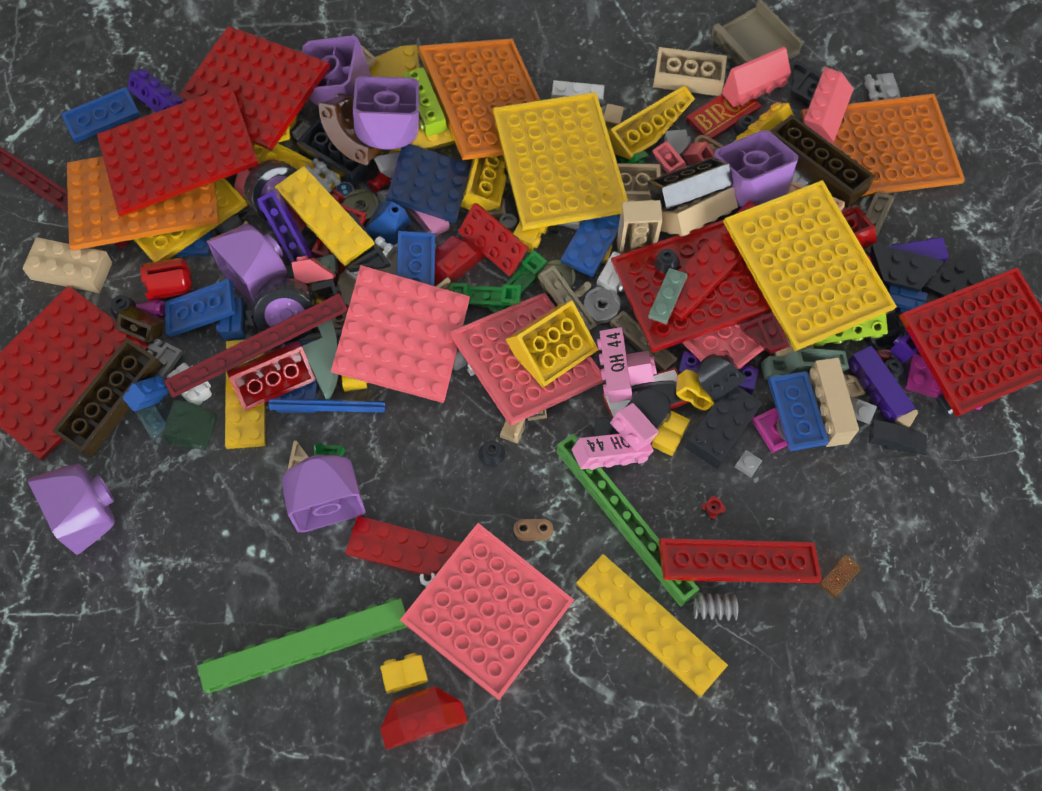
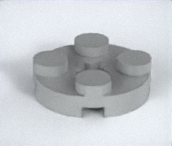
M597 287L590 290L585 296L583 306L596 324L608 323L619 314L620 298L611 289L607 290L603 289L604 287ZM598 303H605V308H599Z

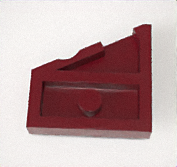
M773 312L740 325L742 332L770 354L789 347L784 331Z

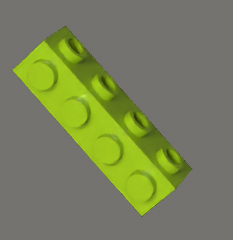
M424 68L403 73L404 78H415L419 81L418 124L420 130H424L426 137L447 131L446 119Z
M886 313L818 341L813 345L821 347L825 343L831 342L840 344L844 340L852 339L853 341H859L863 337H882L883 334H888Z

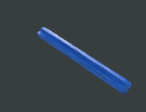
M270 398L269 409L385 412V402Z

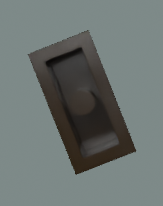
M130 306L118 313L116 329L150 343L162 336L164 319L137 307Z

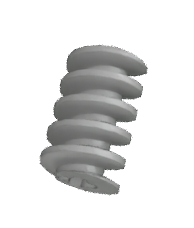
M698 593L694 599V619H697L698 614L701 613L702 619H705L706 615L709 614L711 620H713L715 614H717L719 620H722L723 614H725L727 621H730L731 615H734L735 620H737L738 601L736 595L732 594L728 598L727 594H723L722 598H720L719 594L716 593L712 599L710 593H707L705 598L702 593Z

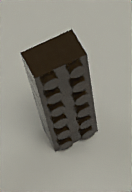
M790 115L770 130L773 135L799 156L795 170L813 183L823 180L832 197L845 202L844 207L848 208L869 190L875 175L795 116Z
M126 338L52 432L80 452L92 458L129 411L130 407L123 400V396L129 391L128 389L132 383L155 377L164 364L155 356Z

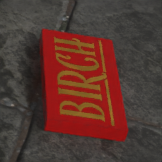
M721 94L688 115L686 120L700 135L708 136L714 140L734 127V124L741 116L752 115L760 110L761 104L756 99H752L744 105L740 104L733 107L724 95Z

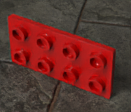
M478 203L472 205L458 231L508 276L513 275L528 249V246Z

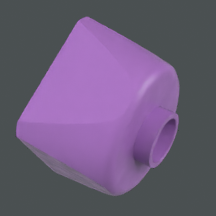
M354 35L312 40L303 45L302 53L327 61L331 66L308 98L317 106L321 102L334 98L337 94L354 96L355 79L360 76H371L360 42Z
M360 76L356 78L353 119L354 130L358 139L378 149H397L413 142L418 136L419 81L415 78Z
M761 130L716 149L714 153L716 159L729 163L733 185L730 186L734 187L737 205L743 207L749 200L758 206L788 194L799 157L775 135L766 130Z
M244 224L207 240L220 271L227 279L233 281L234 287L252 306L254 305L258 290L264 284L277 278H287L288 272L281 259L284 254L280 246L269 234L262 235L250 224Z
M338 455L311 456L288 469L282 477L287 513L297 532L311 531L356 518L366 513L352 462L346 457Z
M79 463L72 464L28 479L32 492L53 534L76 555L88 548L114 526V516L109 507V504L114 502V498L99 475L93 478L83 465Z

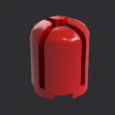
M175 258L141 264V280L144 282L146 290H148V293H145L148 301L185 295L191 291L193 286L191 271L184 259Z

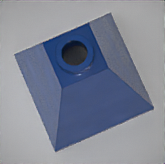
M392 201L379 204L365 229L374 240L381 236L387 244L394 245L398 243V231H406L411 220L404 208Z

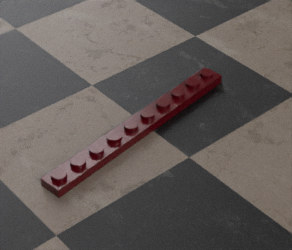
M0 147V169L68 214L67 190ZM131 240L111 244L122 250Z
M339 293L164 380V383L174 398L348 311Z

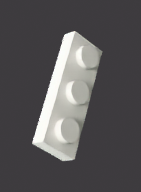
M554 80L552 99L596 92L599 103H603L604 85Z

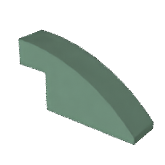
M331 319L317 326L322 338L302 346L326 400L331 399L338 379V374L331 373L338 348V340Z
M802 348L797 351L793 350L786 357L768 356L761 362L764 380H769L770 377L805 371L809 373L815 361L839 358L842 371L849 369L846 352L838 350Z

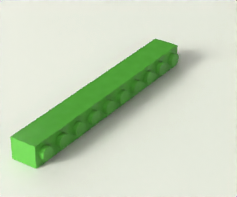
M572 434L557 444V454L677 604L681 607L696 596L699 588L693 581L663 580L658 537L601 467L592 470L589 468L580 469L571 450L578 441L576 436Z
M391 598L386 600L385 604L379 606L377 604L370 605L364 611L358 613L357 611H352L340 619L330 618L325 621V624L319 626L317 624L305 627L304 631L298 633L297 631H291L286 633L285 637L279 639L270 638L265 640L264 644L258 646L252 644L237 653L236 651L227 652L224 654V657L219 659H206L203 661V664L198 665L203 690L211 693L406 628L407 626L400 621L406 613L402 600Z

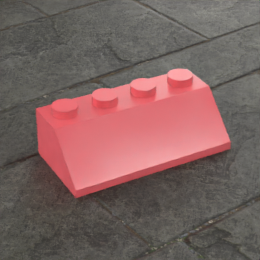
M779 48L731 69L722 94L733 107L740 104L744 105L747 101L757 99L761 95L770 93L776 88H782L788 83L791 70L786 48Z
M827 67L824 68L803 121L805 125L830 143H833L853 92V87L842 72Z

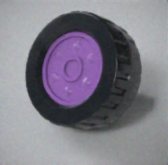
M268 160L252 169L244 184V197L250 209L258 217L267 222L265 214L261 212L258 206L257 199L274 191V186L296 172L297 169L279 160Z
M292 278L271 280L264 284L255 296L253 305L255 325L262 332L316 305L317 299L313 291L299 280ZM312 329L286 341L285 343L295 342L300 339H303L308 334H310Z

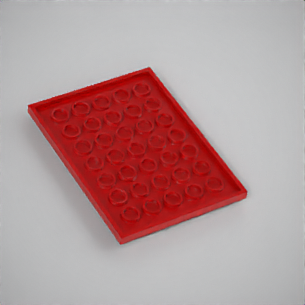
M228 26L178 96L182 97L184 101H188L232 85L252 143L272 151L331 66L327 61Z
M232 85L97 134L117 213L120 217L259 165Z
M724 220L692 230L688 235H677L611 258V263L652 353L772 312L743 259L682 322L670 315L667 324L648 318L654 303L652 296L661 288L666 274L659 272L655 268V257L664 249L673 250L680 260V265L677 269L679 271L724 226Z
M1018 267L899 315L956 417L1042 380V307Z
M67 286L0 352V428L43 461L64 440L52 432L53 429L124 340L128 338L146 351L149 345L138 338L117 330V321L70 286Z

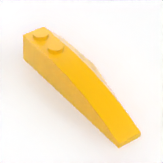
M685 85L610 129L608 134L614 154L631 159L635 153L642 152L654 145L695 99Z
M503 155L472 159L460 207L470 210L474 203H478L486 211L499 209L506 183Z

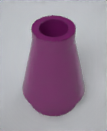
M159 299L136 304L137 308L157 317L165 315V302Z

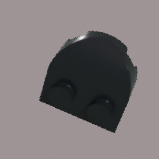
M895 309L886 313L888 334H883L879 338L863 337L867 345L872 346L876 350H890L895 346L893 342L900 335L904 336V326H900Z
M711 354L705 357L699 364L698 376L700 384L714 401L747 380L746 375L736 366L733 358L729 355Z
M643 390L637 393L626 405L627 407L634 403L657 430L664 422L669 421L672 414L670 399L666 394L658 390Z

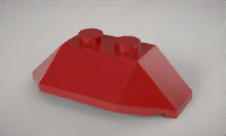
M451 236L435 249L434 286L436 287L446 278H449L451 283H455L486 256L466 238Z
M434 686L393 700L380 730L385 748L388 750L468 723L462 701Z

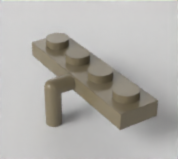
M876 192L865 215L875 226L876 237L894 201V196ZM872 245L863 249L866 255H869Z
M554 265L538 275V278L558 305L573 300L588 331L597 326L578 299L591 288L590 282H585L578 290L573 292Z
M622 311L610 321L612 328L622 327L624 338L639 352L649 351L650 357L654 356L655 366L661 372L670 369L677 362L678 359L666 348L652 353L640 325L625 311Z

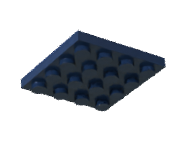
M412 144L401 147L385 201H392L397 205L456 223L471 164Z

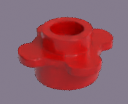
M712 496L707 503L704 502L702 504V510L706 511L711 519H716L717 515L725 512L726 509L716 496Z

